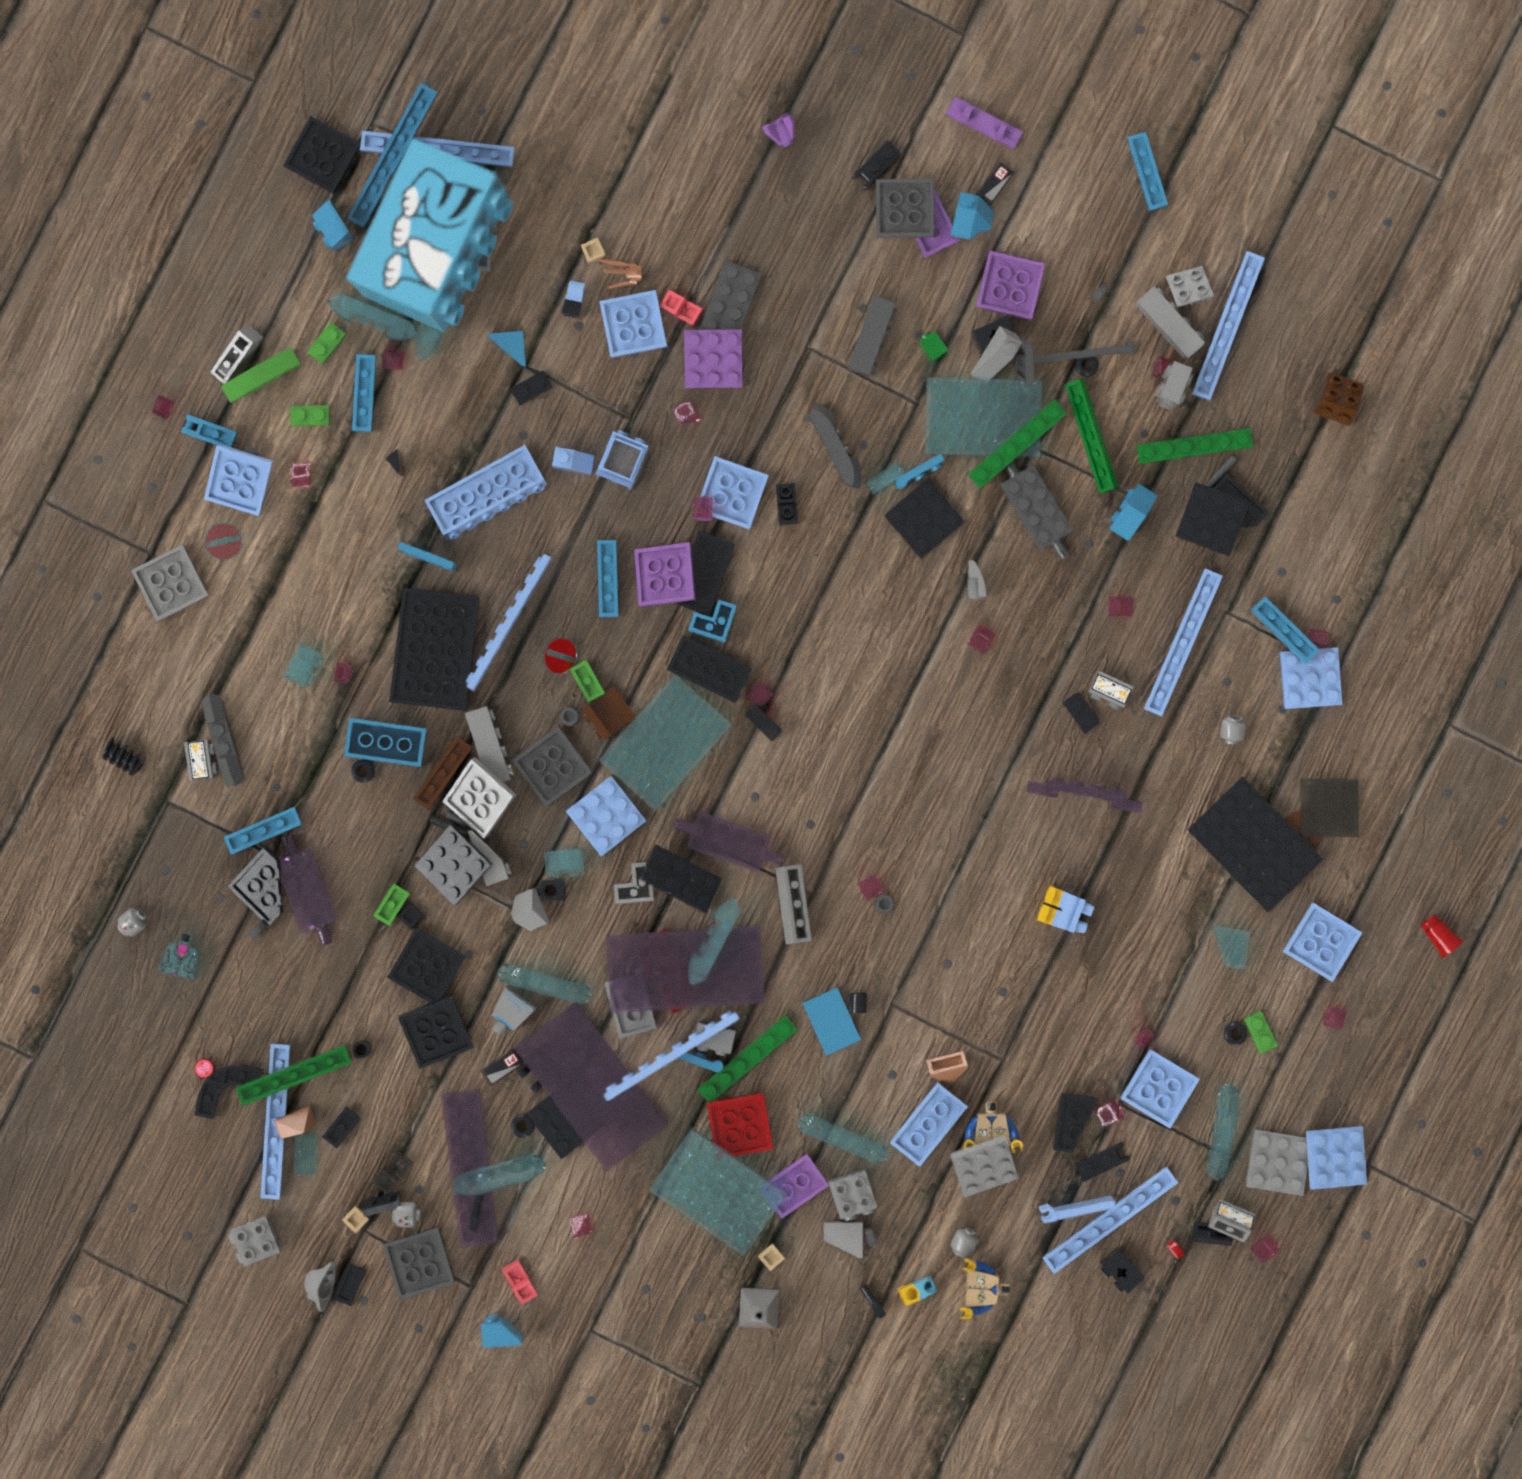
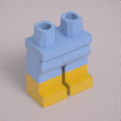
M1049 886L1043 902L1061 909L1057 910L1042 904L1036 920L1073 933L1074 931L1085 933L1088 924L1079 921L1081 913L1091 916L1094 907L1086 903L1084 899Z

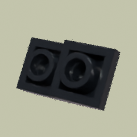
M795 483L776 484L779 526L798 524Z

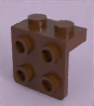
M1329 373L1322 397L1315 408L1314 414L1351 426L1359 410L1364 385L1337 374Z
M611 688L591 704H587L582 708L584 710L583 717L588 723L592 721L596 727L593 729L599 738L603 737L605 740L635 719V714L615 688Z

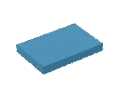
M399 543L398 550L402 553L456 572L458 567L456 563L405 543Z
M837 987L802 1003L826 1056L861 1040Z

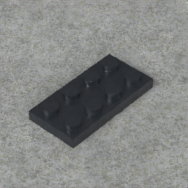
M699 531L692 549L696 600L673 604L710 616L735 544Z
M683 635L667 670L736 704L752 668Z
M654 845L639 880L702 913H707L722 878L659 845Z

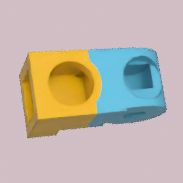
M931 1276L897 1288L901 1300L906 1306L937 1292Z

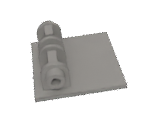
M1202 266L1165 276L1174 298L1173 303L1179 309L1182 306L1192 305L1194 302L1197 304L1198 301L1203 300L1208 301L1209 298L1214 297Z

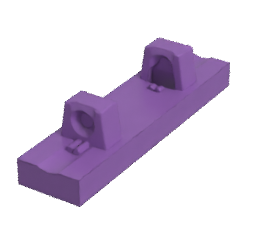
M957 97L954 98L946 113L947 116L1013 150L1023 132Z

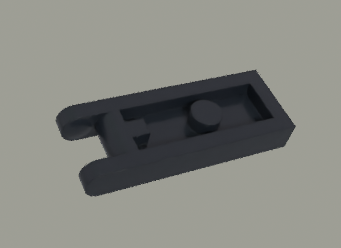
M887 140L851 178L855 180L860 175L867 182L863 186V189L866 191L901 153Z
M1119 1142L1075 1163L1083 1182L1130 1160L1129 1156L1121 1158L1117 1151L1118 1148L1123 1146V1143Z

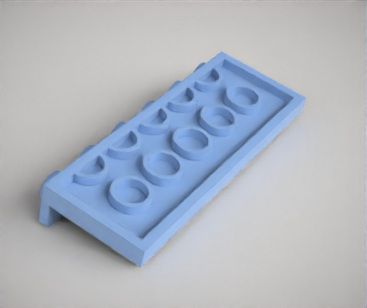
M524 445L424 501L446 540H453L459 537L460 533L465 530H472L478 523L492 519L494 514L508 510L514 503L523 502L527 499V496L541 492L547 486V483L527 447Z

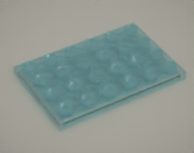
M927 377L925 455H991L1041 411L1042 380H1034V385L1026 386L1021 380ZM1041 437L1018 457L1040 458Z
M674 674L601 756L599 761L656 811L729 730L732 724Z
M693 1127L649 1189L650 1192L742 1256L749 1250L787 1195L784 1190Z

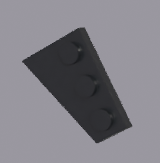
M1061 1092L1053 1150L1073 1152L1100 1098Z

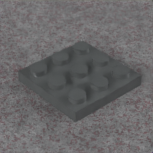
M876 179V238L934 237L933 179Z
M559 727L512 760L546 807L592 774V771Z
M439 1227L383 1244L399 1300L455 1283Z

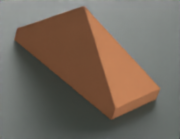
M964 1051L926 1060L930 1076L949 1084H953L968 1068Z
M310 1105L274 1120V1123L282 1139L306 1132L316 1124V1120Z

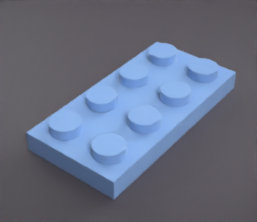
M937 1082L891 1139L890 1144L920 1167L968 1106Z

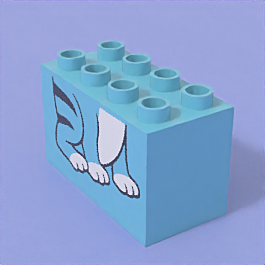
M412 138L346 279L363 297L446 333L449 324L456 326L462 318L464 305L460 301L465 290L473 291L478 284L481 271L476 269L481 256L489 257L495 248L497 236L492 233L498 220L505 222L511 214L513 201L509 199L510 194L495 173Z

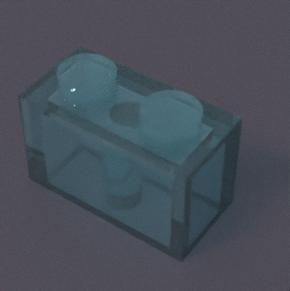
M299 643L283 677L305 688L307 685L311 686L315 678L313 673L316 668H320L324 660L322 658L323 653Z
M584 849L544 852L546 875H550L551 878H561L563 873H570V877L581 876V872H585Z

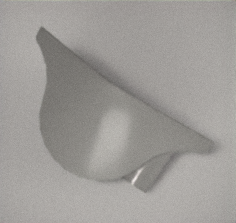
M335 1262L328 1263L324 1268L310 1271L305 1278L304 1286L308 1294L307 1298L316 1303L320 1312L325 1311L334 1288Z

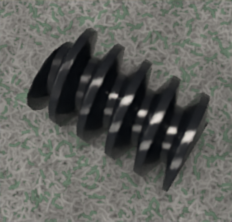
M112 737L104 749L103 759H109L110 764L116 763L117 768L122 767L123 772L129 771V775L134 776L145 764L146 757L140 760L141 753L133 756L134 749L127 752L128 745L120 748L121 741L114 744L115 738Z

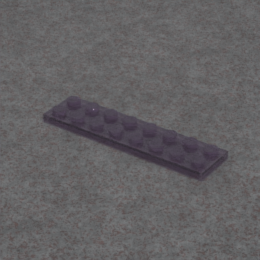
M480 1089L443 1093L441 1098L460 1248L499 1243ZM476 1194H482L483 1200L477 1231L469 1230V1223Z

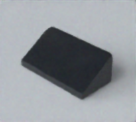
M396 449L386 457V460L403 477L405 474L402 453Z
M754 704L746 713V717L771 741L782 732L757 705Z

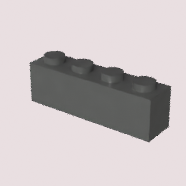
M874 295L847 370L869 377L870 373H875L878 365L875 362L877 355L881 356L885 346L881 344L884 337H888L891 329L888 326L890 319L894 320L898 310L894 308L896 303Z

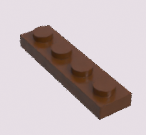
M457 736L413 797V800L429 810L473 747Z

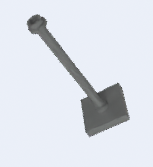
M1019 337L1023 343L1015 354V375L1026 386L1034 385L1033 364L1127 353L1130 356L1135 354L1136 346L1134 342L1127 341L1125 345L1033 356V347L1023 337Z

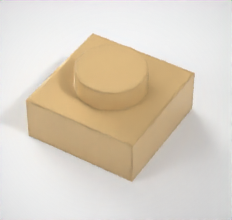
M598 238L581 245L589 264L606 257Z
M355 1206L342 1221L357 1233L370 1218L368 1216L364 1217L362 1210Z
M773 1243L758 1255L770 1271L785 1259Z

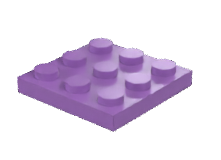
M989 251L976 308L1032 321L1045 264Z
M742 329L684 330L685 388L742 387Z
M690 542L634 549L638 603L640 607L696 600L692 544Z

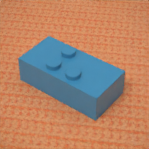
M349 718L344 756L421 767L427 729Z

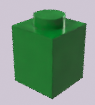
M936 331L932 334L927 332L920 338L922 341L919 342V346L931 364L948 352L947 347Z

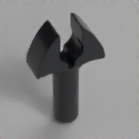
M476 1194L469 1223V1230L477 1231L483 1200L482 1194Z
M862 1285L860 1290L880 1319L887 1315L867 1285Z

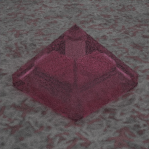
M385 349L383 369L402 370L404 351Z
M158 395L151 412L167 419L174 402Z
M338 663L334 682L347 684L353 676L351 666Z

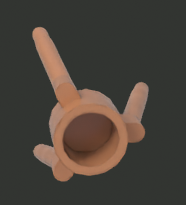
M603 258L598 260L607 264L627 267L626 270H603L604 273L626 274V279H630V281L608 286V290L628 285H637V281L642 280L641 266Z

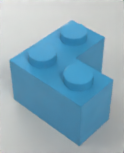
M1138 483L1135 489L1131 488L1126 494L1125 499L1119 506L1121 511L1118 512L1116 510L1110 519L1113 523L1109 529L1129 541L1147 516L1158 496Z
M718 599L713 618L694 612L688 631L725 643L737 605Z

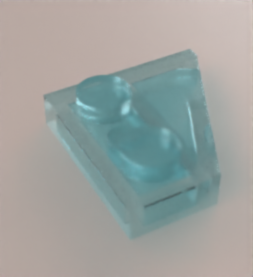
M1213 926L1225 967L1245 970L1251 932Z

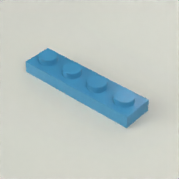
M1146 132L1127 137L1148 210L1152 211L1168 206Z
M356 354L352 431L372 432L376 355Z
M597 540L599 617H619L617 541Z
M1264 597L1252 608L1251 612L1305 665L1319 653L1320 650L1269 599Z
M292 807L224 837L230 854L233 855L303 824L296 807Z

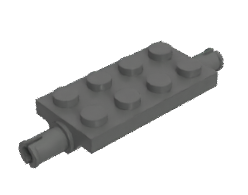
M1013 460L1010 465L1005 467L1010 476L1009 480L1000 484L1039 551L1048 545L1052 546L1061 561L1070 555L1062 541V537L1073 530L1034 465L1022 471L1018 469Z

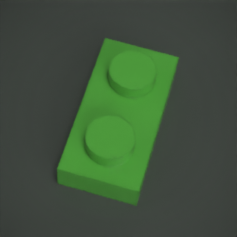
M330 322L307 353L323 365L345 338L346 334Z
M329 405L290 406L291 426H330Z
M587 660L570 669L588 703L605 694Z
M393 883L373 916L391 926L410 893Z
M1258 1011L1243 1019L1259 1054L1278 1046L1262 1011Z

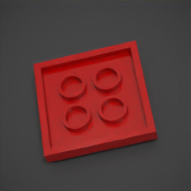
M764 1092L707 1102L716 1159L773 1150Z

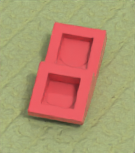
M671 290L667 292L660 304L661 308L693 327L697 325L704 313L702 308Z
M519 1259L502 1268L503 1274L510 1283L521 1305L538 1296Z

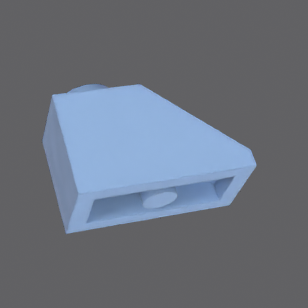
M555 447L552 466L555 469L591 475L594 456L576 450Z

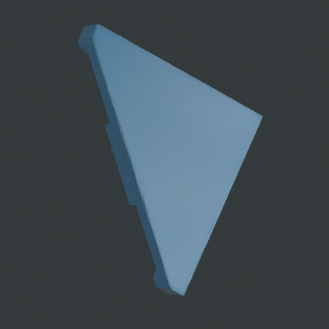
M523 331L488 334V337L523 367H526Z

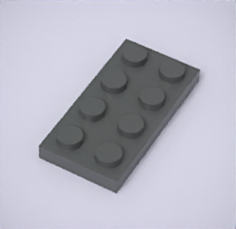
M726 260L699 330L741 329L762 274Z

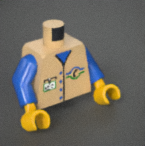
M986 1102V1113H977V1117L972 1118L966 1128L963 1149L1005 1135L1008 1145L1011 1146L1012 1153H1015V1146H1019L1022 1152L1023 1144L1020 1141L1018 1129L1012 1119L1006 1117L1005 1113H997V1102Z
M966 1258L964 1261L968 1262L969 1265L962 1269L967 1271L965 1306L968 1308H960V1311H965V1315L960 1318L969 1320L972 1316L980 1315L991 1309L994 1304H997L998 1295L1009 1296L1010 1285L1000 1284L998 1274L985 1262L972 1261Z

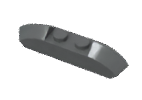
M814 402L810 419L844 485L860 489V463L857 457L849 458L851 456L849 448L841 443L840 440L843 437L838 428L834 429V426L839 423L838 420L827 408Z
M208 693L202 700L218 764L226 785L236 787L244 780V773L221 695Z

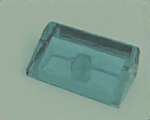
M896 462L867 481L866 486L872 495L876 494L897 480L898 477L905 473V470Z
M296 1135L294 1174H315L316 1135Z

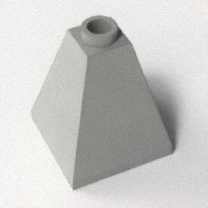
M741 1288L739 1327L777 1329L779 1290Z

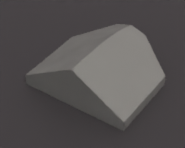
M535 888L515 896L511 916L516 924L532 931L550 923Z

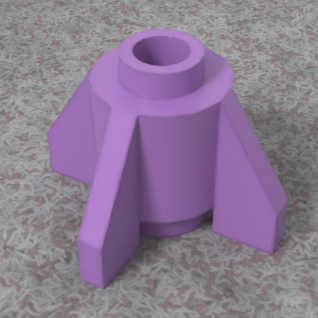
M786 113L779 119L762 126L765 134L774 140L778 146L786 147L793 143L792 139L795 138V121L792 115Z

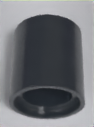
M850 993V1013H867V993Z
M366 1040L355 1043L352 1048L353 1055L359 1059L369 1056L372 1051L371 1044ZM359 1044L366 1046V1054L362 1055L358 1052L357 1047Z

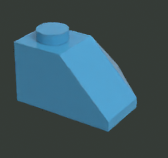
M960 192L950 236L970 240L976 237V234L990 230L995 212L980 196Z

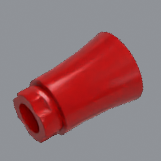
M1435 914L1421 925V928L1425 931L1424 933L1432 941L1442 958L1446 957L1463 943V940L1456 936Z

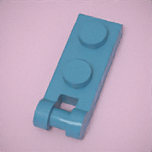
M187 414L185 419L187 422L185 427L182 428L181 433L214 445L221 444L233 448L237 432ZM194 423L198 424L196 431L192 430Z
M939 454L898 477L895 482L896 488L902 490L906 487L907 482L913 479L918 481L926 476L925 472L929 470L934 472L942 467L941 464L944 462L942 455Z
M687 1051L678 1057L714 1072H720L723 1069V1062L720 1059L711 1061L706 1059L707 1055L700 1052L692 1054Z

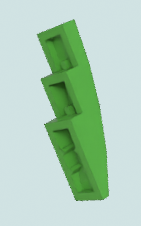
M289 348L222 385L221 388L230 403H233L263 388L266 384L280 378L284 373L299 367L300 362L292 349Z

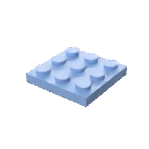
M656 290L599 301L611 358L667 347Z
M218 444L204 499L259 516L262 511L273 460Z
M714 456L695 511L750 530L769 475Z
M1338 647L1319 649V653L1306 665L1292 651L1279 652L1284 709L1343 705Z
M612 776L566 811L601 857L646 822V819Z
M1311 903L1282 952L1333 982L1362 932L1315 903Z
M1149 1049L1120 1099L1166 1127L1171 1128L1200 1079Z
M1363 1126L1306 1131L1310 1189L1367 1184Z

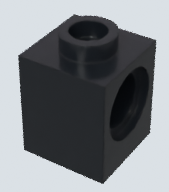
M542 880L541 884L537 886V894L541 896L540 900L564 901L565 881ZM548 885L555 886L556 894L554 896H549L546 893Z

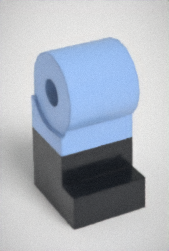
M569 281L562 309L563 316L580 319L585 283Z

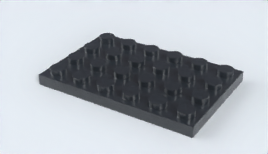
M403 588L389 702L466 711L469 692L466 680L471 673L480 597Z
M1243 776L1187 829L1267 912L1277 905L1324 860Z

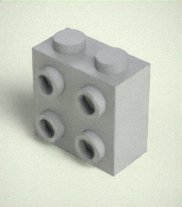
M1176 361L1171 365L1168 364L1162 375V378L1165 380L1163 383L1161 382L1155 393V396L1158 397L1156 402L1160 403V407L1170 410V408L1174 409L1177 405L1183 403L1187 393L1184 389L1190 385L1194 375L1191 373L1192 367Z
M865 1169L828 1180L840 1219L849 1221L855 1219L857 1214L863 1213V1215H868L875 1212L874 1209L877 1208Z
M269 1214L230 1230V1242L236 1246L238 1251L236 1253L239 1263H243L244 1267L283 1250Z

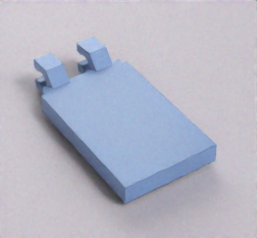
M1105 1196L1054 1208L1048 1203L1038 1207L1041 1213L1049 1211L1048 1215L1040 1216L1043 1223L1055 1222L1058 1219L1116 1208L1115 1200L1111 1196Z

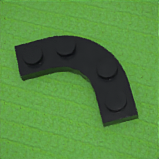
M229 1065L215 1071L205 1080L199 1091L194 1115L214 1119L221 1092L228 1086L242 1085L262 1077L263 1069L246 1065Z

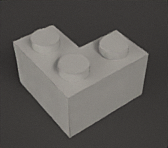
M646 862L631 864L633 883L614 884L615 904L655 900L654 888L639 880Z

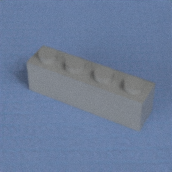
M1154 286L1135 305L1186 361L1205 344L1203 341L1204 337L1199 331L1195 332L1191 328V322L1185 316L1182 318L1178 313L1179 309L1172 302L1169 303L1165 299V293L1160 288L1156 289Z
M485 706L465 713L481 763L502 782L512 780L511 775H514L511 764L506 762L505 757L508 754L505 746L500 744L499 739L502 736L499 727L495 728L493 721L496 720L493 709L489 710V707Z
M802 865L775 868L785 943L793 944L812 941Z

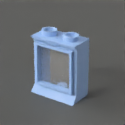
M618 430L617 433L613 431L595 474L598 477H604L613 483L621 484L632 490L649 446L645 445L646 441L636 437L633 440L628 438L629 434Z

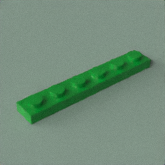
M1084 378L1065 384L1099 494L1118 488Z
M1054 399L968 474V477L981 489L1067 414L1065 410Z
M1250 428L1136 445L1139 464L1253 448Z
M784 1015L697 1090L707 1102L714 1101L798 1029Z
M342 1045L237 1086L235 1089L241 1105L244 1106L351 1064V1060L345 1045Z

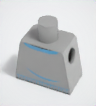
M506 987L492 1013V1016L498 1020L492 1030L499 1035H502L507 1027L514 1031L535 1011L536 1007Z

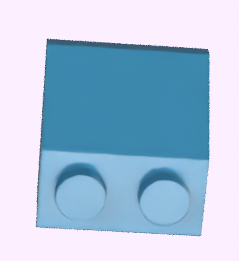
M330 200L326 201L312 215L315 219L312 223L318 232L322 231L325 237L322 240L327 248L332 247L336 251L354 240Z
M498 1314L487 1315V1318H484L481 1324L482 1348L519 1346L524 1341V1335L507 1319L499 1317Z

